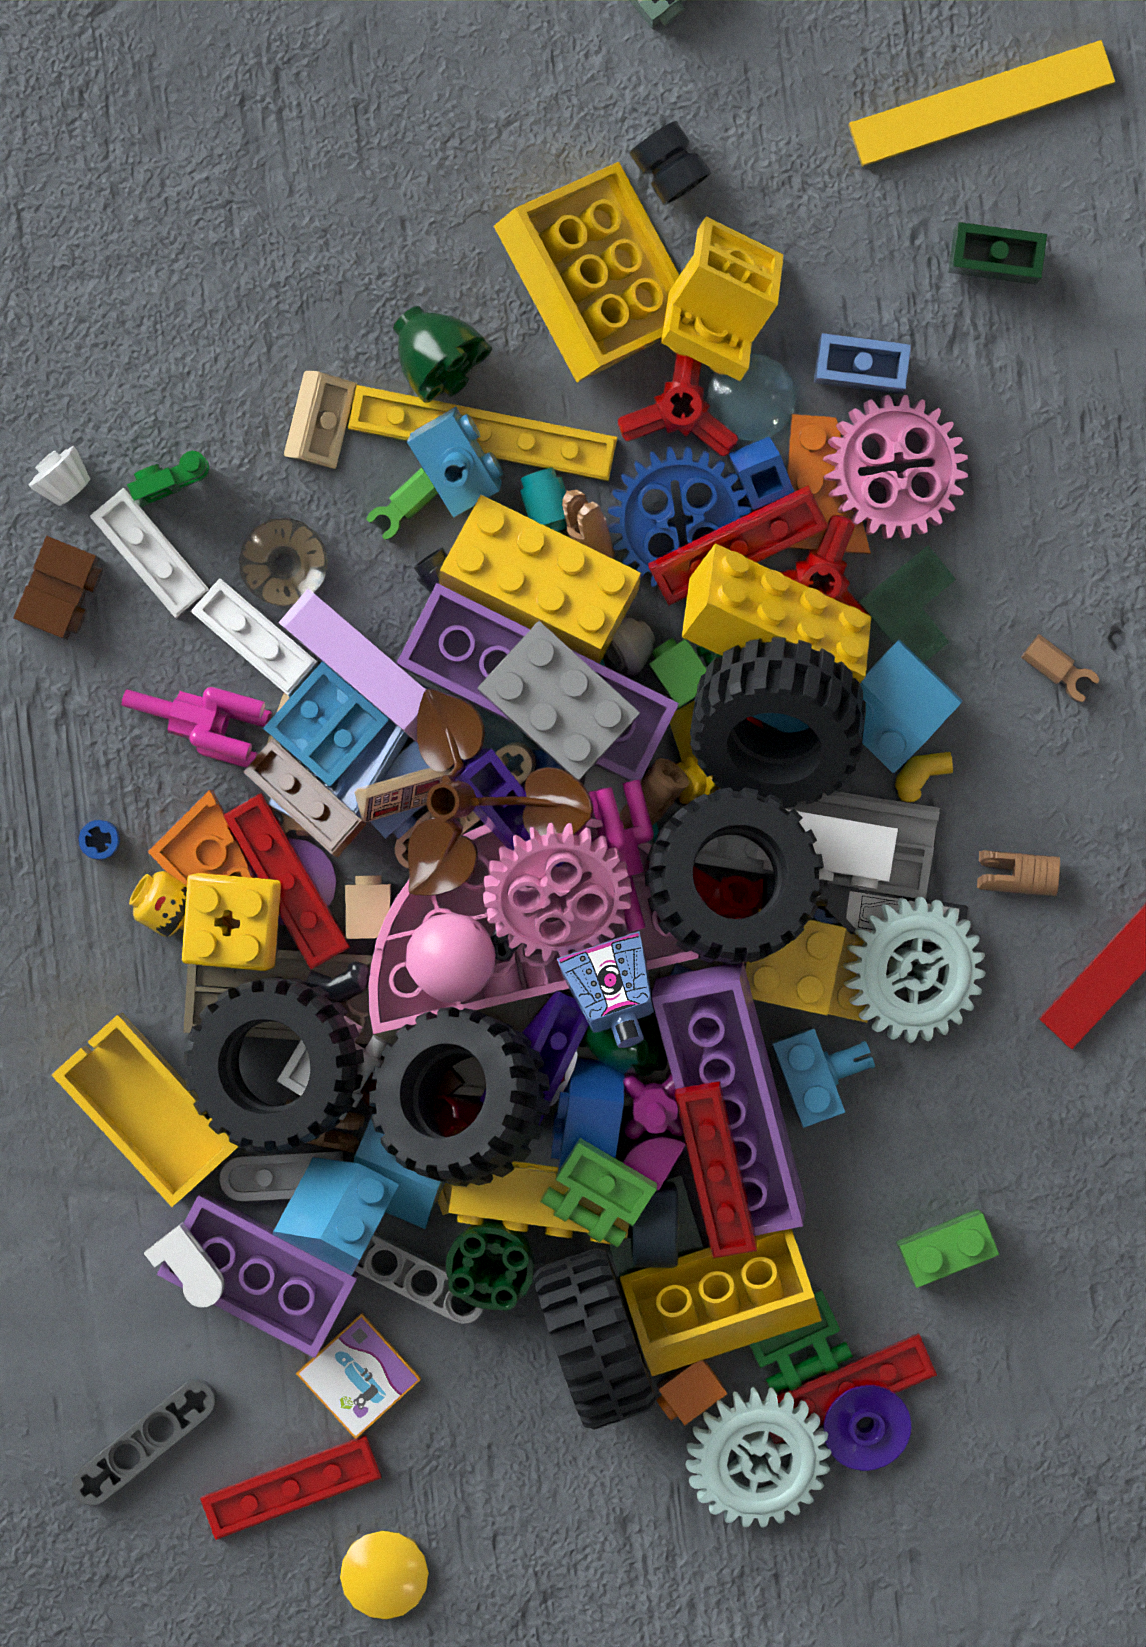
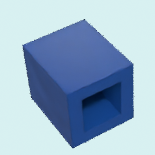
M770 437L728 453L741 488L745 490V496L753 510L794 492L781 455Z

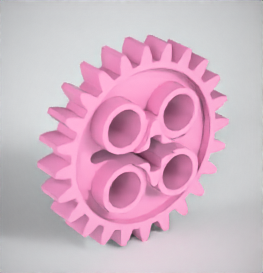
M885 395L881 397L880 409L870 399L864 402L865 415L856 408L848 412L853 425L844 421L836 425L843 438L832 437L828 439L827 443L835 448L837 452L823 458V461L835 465V471L824 475V480L836 481L838 486L828 495L829 497H843L844 502L837 511L842 513L851 509L855 512L851 519L855 525L863 520L867 521V535L874 534L879 526H881L883 539L887 540L892 538L897 528L903 540L910 538L911 525L919 535L928 532L926 519L934 526L943 523L938 510L946 513L953 512L955 507L948 498L960 497L964 493L959 487L954 485L955 481L968 477L966 472L957 469L958 463L968 459L967 455L955 454L954 447L959 445L963 439L962 437L949 439L947 433L951 430L954 423L951 421L940 426L937 420L941 410L938 408L928 415L925 414V400L923 399L918 401L913 408H909L908 395L899 397L896 406H894L890 395ZM908 431L917 433L922 439L923 448L919 454L909 451L906 447L905 436ZM865 437H871L879 444L880 454L876 460L866 457L863 453L862 442ZM922 459H931L933 461L932 467L909 468L898 474L896 471L866 476L858 474L859 468L880 467L892 461H895L897 464ZM915 475L924 477L929 484V492L925 498L917 496L912 490L911 482ZM872 481L880 482L886 489V499L882 504L874 502L869 496L868 487Z
M549 823L546 835L540 836L538 831L531 827L530 840L524 841L517 835L513 836L514 850L501 846L499 848L501 861L491 860L489 862L491 875L484 876V887L487 892L483 893L484 907L488 908L489 923H496V934L498 937L508 935L509 947L511 949L523 942L525 956L527 957L536 948L542 950L543 961H547L552 951H558L559 956L563 957L568 955L569 949H575L578 952L584 950V945L590 943L592 946L601 944V934L610 938L615 937L613 923H625L623 909L631 907L628 893L632 892L630 878L627 877L626 862H619V851L616 847L607 850L606 837L601 836L591 842L590 828L586 827L579 836L573 835L571 823L566 825L563 833H556L553 823ZM560 862L572 863L571 865L562 868L555 866ZM522 886H532V887H534L533 889H531V890H529V891H520V890H517L518 888H520V887H522ZM586 894L597 895L596 897L591 899L581 898L583 895ZM550 917L559 918V920L555 922L548 923L544 921L545 919Z

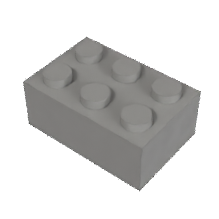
M540 621L531 628L477 687L478 691L565 771L572 774L578 780L589 771L640 714Z

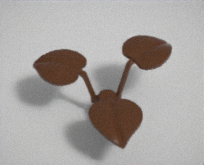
M435 689L425 690L420 702L417 717L418 747L423 760L434 771L442 772L451 769L453 766L454 768L448 775L442 776L443 783L434 785L428 792L427 807L435 818L422 821L417 825L409 840L408 864L410 878L408 890L410 894L421 896L438 895L452 891L466 883L473 875L478 862V849L473 840L461 835L463 825L455 818L468 816L476 806L526 805L523 812L524 826L529 834L530 828L534 827L540 836L546 835L549 823H553L556 833H563L566 825L571 823L573 835H576L592 818L593 804L584 785L572 774L558 768H542L530 773L525 783L527 797H476L473 788L463 781H456V778L464 770L462 759H471L481 751L485 737L483 720L479 712L468 702Z

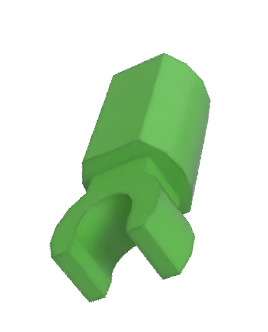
M421 467L389 497L392 502L387 507L380 506L374 508L368 514L366 520L372 523L380 515L389 517L391 526L382 535L385 540H388L399 532L401 520L404 517L410 520L438 492Z

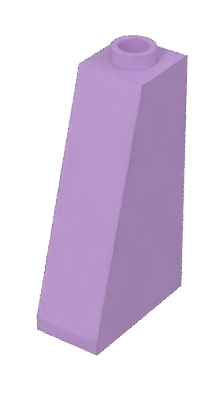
M307 589L279 623L312 654L417 742L418 710L426 689L311 590Z

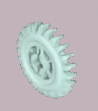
M918 896L915 898L914 909H912L906 899L899 898L898 913L891 906L883 904L881 906L884 913L883 921L876 916L867 915V920L873 929L871 932L855 929V933L864 943L862 946H847L850 952L858 956V960L844 963L843 967L857 973V976L845 981L844 985L850 989L860 990L859 993L849 999V1002L856 1006L866 1004L864 1010L859 1013V1018L870 1020L876 1017L875 1022L872 1024L874 1031L881 1032L889 1026L887 1036L894 1040L904 1030V1039L909 1043L915 1041L920 1031L921 1037L926 1041H930L933 1037L934 1027L939 1033L946 1035L949 1031L948 1020L960 1025L963 1019L959 1010L961 1008L969 1011L974 1009V1005L968 997L969 995H980L982 993V989L974 984V980L983 978L986 972L975 968V964L982 961L985 954L972 950L979 943L980 938L974 934L965 936L971 924L970 921L965 919L956 924L958 918L957 909L949 908L943 915V904L939 900H934L928 910L927 902L923 897ZM913 939L911 947H904L893 952L904 941ZM923 939L933 942L938 949L928 954L923 952ZM888 960H889V966H888L889 974L886 975L887 964H888ZM915 961L918 962V965L913 968L914 976H908L907 973L912 970L911 962ZM945 965L944 980L940 984L936 981L938 969ZM932 985L938 988V991L928 999L918 1001L919 991L927 990ZM906 987L909 1002L898 998L894 992Z
M752 1387L749 1402L746 1403L738 1392H733L734 1407L731 1409L721 1400H717V1407L721 1415L718 1418L710 1415L708 1412H703V1418L709 1429L693 1427L694 1436L701 1444L688 1443L687 1450L698 1459H689L685 1465L688 1471L697 1474L689 1478V1483L693 1488L702 1489L697 1492L698 1501L701 1503L712 1501L709 1504L711 1514L717 1515L725 1510L724 1519L726 1523H732L738 1516H741L743 1527H749L753 1519L757 1518L760 1527L764 1528L768 1525L769 1517L773 1516L779 1524L783 1523L785 1511L788 1510L793 1515H799L800 1509L797 1503L801 1501L811 1504L814 1501L809 1490H821L824 1487L822 1480L816 1476L825 1475L829 1472L828 1464L821 1460L828 1458L831 1450L823 1444L828 1438V1433L824 1432L823 1428L815 1431L820 1424L819 1416L813 1413L810 1417L806 1418L809 1408L805 1401H801L798 1407L793 1409V1396L790 1392H786L784 1399L778 1403L777 1394L772 1387L768 1389L765 1400L761 1401L757 1390ZM769 1432L782 1437L787 1444H774L768 1435ZM732 1449L737 1458L727 1466L729 1453ZM791 1453L789 1466L786 1470L780 1465V1457ZM742 1471L750 1479L749 1487L736 1482L731 1475ZM769 1480L774 1482L772 1485L757 1488L758 1482Z

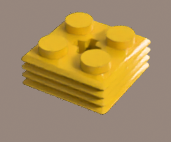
M204 873L189 875L187 879L182 962L185 964L267 971L274 968L281 890L280 881ZM230 911H232L234 919L240 920V927L232 929L231 933L228 932V926L223 925V917L229 915Z

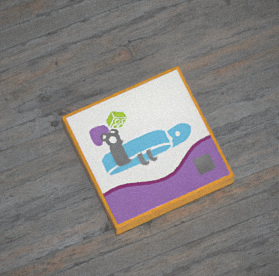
M363 1313L357 1316L323 1347L315 1358L312 1357L296 1372V1375L355 1439L421 1380V1376Z

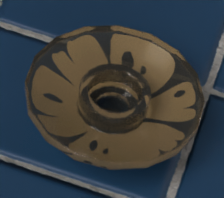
M290 518L271 519L255 527L243 542L239 556L241 577L249 591L263 602L277 606L294 605L307 589L315 593L324 581L328 566L326 548L317 532L304 522ZM281 555H289L292 558V567L287 571H280L276 567V560Z

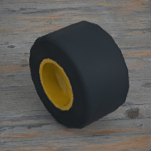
M660 1187L659 1190H656L633 1225V1265L637 1268H675L678 1265V1189L676 1187Z

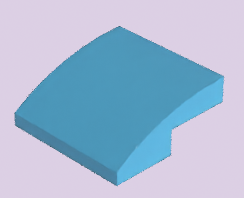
M321 662L263 729L331 787L389 719L325 663Z

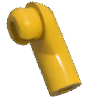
M951 752L911 757L896 777L895 788L898 790V797L907 803L915 802L921 797V789L930 776L953 773Z

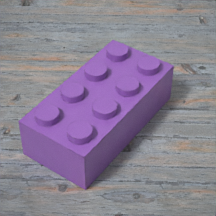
M202 1191L194 1202L184 1224L224 1277L225 1287L223 1293L213 1305L315 1358L359 1273L354 1271L351 1276L272 1235L274 1228ZM164 1260L157 1275L183 1288V1283Z

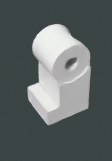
M183 1222L144 1252V1255L154 1267L164 1260L183 1283V1293L187 1301L192 1305L208 1307L215 1304L222 1295L225 1287L222 1273Z

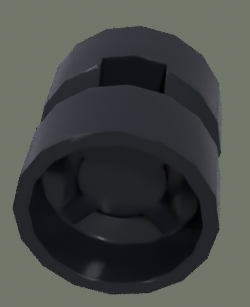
M673 121L660 128L629 152V155L642 174L654 175L651 185L664 206L695 188L711 174L701 156L686 151L690 140L677 121Z

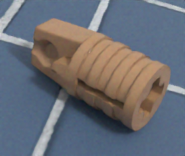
M663 758L657 759L652 768L648 770L645 777L640 781L652 826L664 816L689 784L685 772L674 762ZM626 803L619 814L620 820L623 821L624 829L633 827L628 804Z

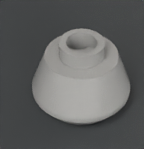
M633 618L623 619L604 655L605 659L622 675L635 676L639 674L653 654L655 637L652 630L642 620L637 622Z

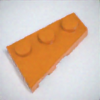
M792 414L787 473L794 492L809 485L827 523L832 515H841L851 520L855 513L851 509L842 513L837 511L844 502L843 497H829L828 495L833 489L838 487L837 482L824 480V475L835 471V465L823 461V458L837 452L835 448L827 443L828 439L832 437L841 438V434L836 427L838 424L837 418ZM863 521L855 525L845 553L871 554ZM825 530L788 548L818 550Z
M209 790L148 851L166 872L186 886L188 876L196 873L256 878L241 846L223 817L225 813L214 790ZM230 911L229 915L223 917V925L228 926V932L231 933L232 929L240 927V920L234 919L232 911Z

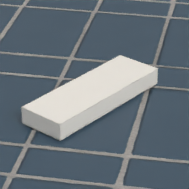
M124 488L90 515L91 519L176 619L210 590Z
M220 578L191 610L199 620L289 697L295 693L319 665L313 657Z

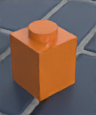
M704 1359L678 1368L659 1382L657 1387L662 1395L656 1400L671 1421L678 1416L685 1426L728 1393L725 1386Z

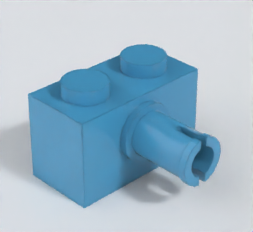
M457 407L452 408L411 432L407 440L408 445L453 518L473 507L480 495L488 498L499 492L502 483L499 477L504 475L493 453L488 452L485 454L476 439L481 436L472 418L468 414L462 416Z
M812 1026L770 1041L799 1122L803 1128L845 1113L836 1085H839L838 1080L869 1068H875L873 1058L870 1055L853 1061L854 1058L871 1053L866 1041L828 1055L827 1051L823 1052L815 1028Z

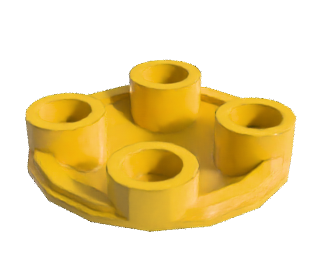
M379 1531L367 1534L351 1544L342 1561L340 1579L344 1595L355 1609L369 1617L387 1620L406 1614L419 1603L426 1591L429 1572L425 1556L415 1540L405 1537L400 1533Z

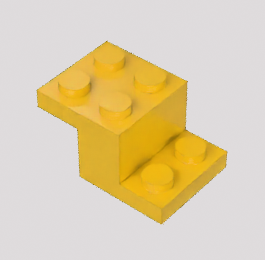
M706 216L697 229L694 254L669 291L661 343L679 355H687L709 366L710 369L718 374L728 375L741 381L749 369L752 342L778 305L784 255Z
M810 920L804 926L805 930L781 950L764 959L752 963L746 962L745 970L754 1000L868 1023V1020L859 1018V1013L864 1010L866 1004L856 1006L849 1002V999L859 993L860 990L850 989L844 985L845 981L856 977L857 973L843 967L844 963L858 960V956L850 952L847 946H862L864 942L858 935L850 934L845 927Z

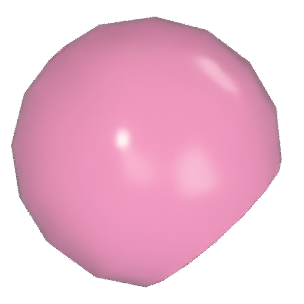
M446 913L432 916L414 931L407 944L406 967L410 976L427 994L445 1003L469 1000L487 985L494 972L495 948L487 930L478 921L464 915Z

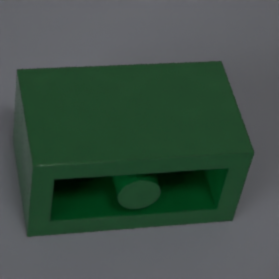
M958 222L953 231L948 273L1036 285L1042 278L1047 234Z

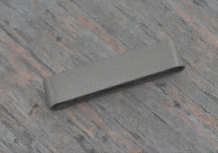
M374 1232L354 1270L454 1322L461 1324L471 1323L480 1316L483 1310L477 1307L465 1313L456 1310L452 1305L451 1299L453 1294L448 1287L449 1280L445 1266L377 1232ZM380 1250L391 1251L397 1258V1267L391 1272H380L373 1264L372 1258L374 1254ZM420 1270L431 1271L437 1278V1286L430 1292L423 1293L418 1291L412 1283L414 1274Z

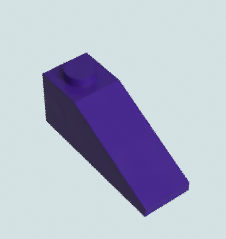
M481 748L478 755L464 760V770L456 778V781H463L473 788L476 797H527L526 791L495 752L489 748ZM526 805L476 806L473 812L507 848L514 850L513 836L515 835L521 837L524 841L530 840V834L523 823V812ZM560 862V863L556 864L555 866H556V867H560V866H562L565 862Z
M559 991L553 994L522 1032L531 1041L530 1048L538 1051L544 1062L543 1067L538 1070L548 1075L550 1089L543 1092L544 1099L550 1101V1103L589 1025L577 1001ZM486 1088L480 1098V1101L483 1103L486 1096Z

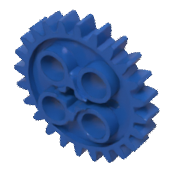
M686 446L682 458H676L672 447H667L666 460L660 461L658 456L652 451L650 452L651 465L647 468L637 460L634 462L638 473L635 478L624 473L621 475L628 488L626 491L613 489L612 495L621 501V506L608 507L609 514L619 517V521L610 524L608 529L611 533H621L622 535L613 543L614 550L625 548L628 550L621 560L622 564L628 565L636 561L638 565L635 570L643 576L647 571L651 572L648 563L679 549L678 532L675 524L667 522L669 518H673L675 515L671 492V481L673 480L679 482L681 507L685 515H691V519L684 522L687 544L692 542V536L698 528L710 527L717 530L740 519V516L752 512L750 506L739 505L737 502L746 495L743 488L731 489V486L738 478L736 473H730L722 477L721 473L725 466L723 460H719L710 467L708 466L709 453L707 451H704L696 461L692 458L690 447ZM695 483L708 485L711 490L708 501L701 505L689 503L686 499V493L691 485ZM660 489L667 495V502L661 510L649 511L642 505V498L647 491ZM657 533L668 534L673 539L671 549L663 555H656L648 549L650 538ZM651 573L650 584L655 587L657 583Z

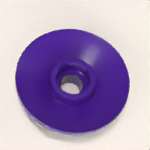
M863 1385L852 1388L841 1394L826 1413L823 1431L828 1433V1438L825 1443L828 1449L831 1450L832 1456L848 1468L870 1471L885 1467L897 1459L908 1444L911 1435L909 1411L901 1398L887 1388L876 1385ZM861 1418H871V1423L867 1427H857V1422Z

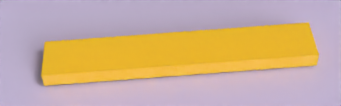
M1102 40L850 122L848 127L861 166L864 167L1113 85L1115 79Z
M356 385L348 430L407 441L411 432L452 408L457 407L462 416L468 414L476 424L481 436L476 440L485 454L492 452L498 460L543 469L554 468L558 472L609 482L617 437L435 400L424 403L419 397Z

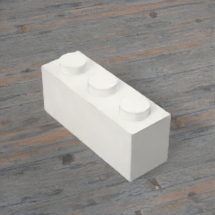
M797 811L803 817L799 823L806 832L811 829L817 839V842L813 844L815 853L822 854L824 867L819 870V879L833 881L835 872L852 875V885L877 889L878 880L889 882L898 833L897 828ZM757 845L754 859L764 860L763 869L773 871L768 856Z

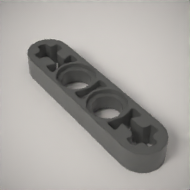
M201 1379L187 1381L82 1466L72 1482V1490L76 1499L82 1504L89 1506L99 1505L106 1501L205 1420L213 1411L217 1401L216 1392L212 1385ZM191 1389L195 1394L200 1391L205 1392L207 1396L203 1404L206 1408L202 1411L198 1407L190 1409L183 1416L190 1423L183 1426L179 1415L169 1408L168 1405L174 1402L178 1410L189 1399L186 1391ZM157 1416L168 1417L174 1425V1433L171 1438L167 1440L155 1439L149 1431L150 1421ZM130 1444L137 1448L140 1455L139 1463L133 1468H123L117 1464L115 1451L119 1446ZM105 1458L110 1470L121 1479L115 1482L111 1474L100 1485L103 1493L98 1495L95 1491H90L87 1494L82 1489L86 1483L83 1476L86 1474L92 1478L98 1476L106 1468L99 1463V1461Z

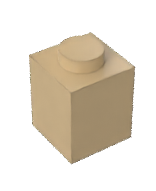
M382 875L355 876V884L345 885L346 939L378 938L384 919L392 906L391 884H382Z

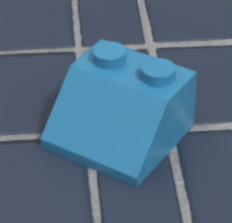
M900 639L866 672V677L860 683L863 690V699L866 702L862 743L892 773H895L963 702Z
M370 1119L353 1163H359L398 1183L399 1186L385 1212L426 1229L445 1182L418 1175L416 1172L408 1170L397 1163L396 1156L387 1153L380 1143L381 1137L385 1134L376 1132Z
M313 1157L272 1235L352 1276L399 1184L359 1163Z

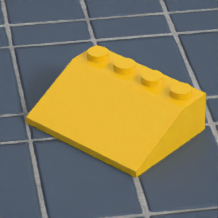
M620 162L520 205L494 225L499 238L577 383L662 340L668 294L680 275Z

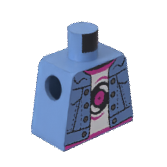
M639 931L557 958L563 978L593 1032L612 1028L619 1048L633 1046L644 1039L637 1019L652 1014L654 1008L645 950Z

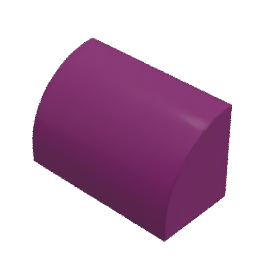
M667 1129L665 1132L657 1134L645 1131L640 1137L633 1139L621 1155L620 1162L656 1182L657 1190H659L686 1145L685 1136H674Z

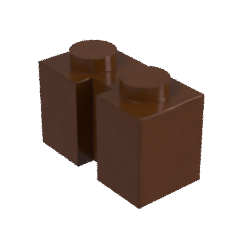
M46 536L34 564V571L28 586L26 585L13 619L68 640L70 632L78 634L87 612L86 609L81 608L87 591L95 592L103 573V568L97 566L100 558Z

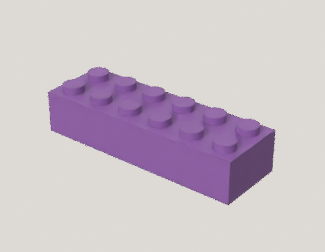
M436 583L396 664L400 668L514 724L478 691L477 687L530 629ZM573 651L640 712L639 716L594 765L627 781L637 779L641 781L679 703Z
M744 962L738 965H720L656 978L651 998L675 1089L717 1081L721 1083L755 1235L802 1227L804 1225L806 1203Z

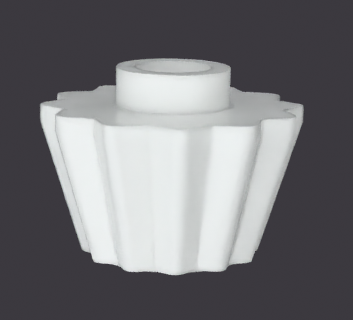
M72 446L68 450H64L60 455L53 451L40 461L35 467L39 473L28 485L35 492L61 506L77 495L90 481V477L77 449Z

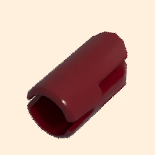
M448 1095L435 1096L434 1116L442 1135L445 1138L451 1137L468 1128L477 1118L476 1113H480L484 1103Z

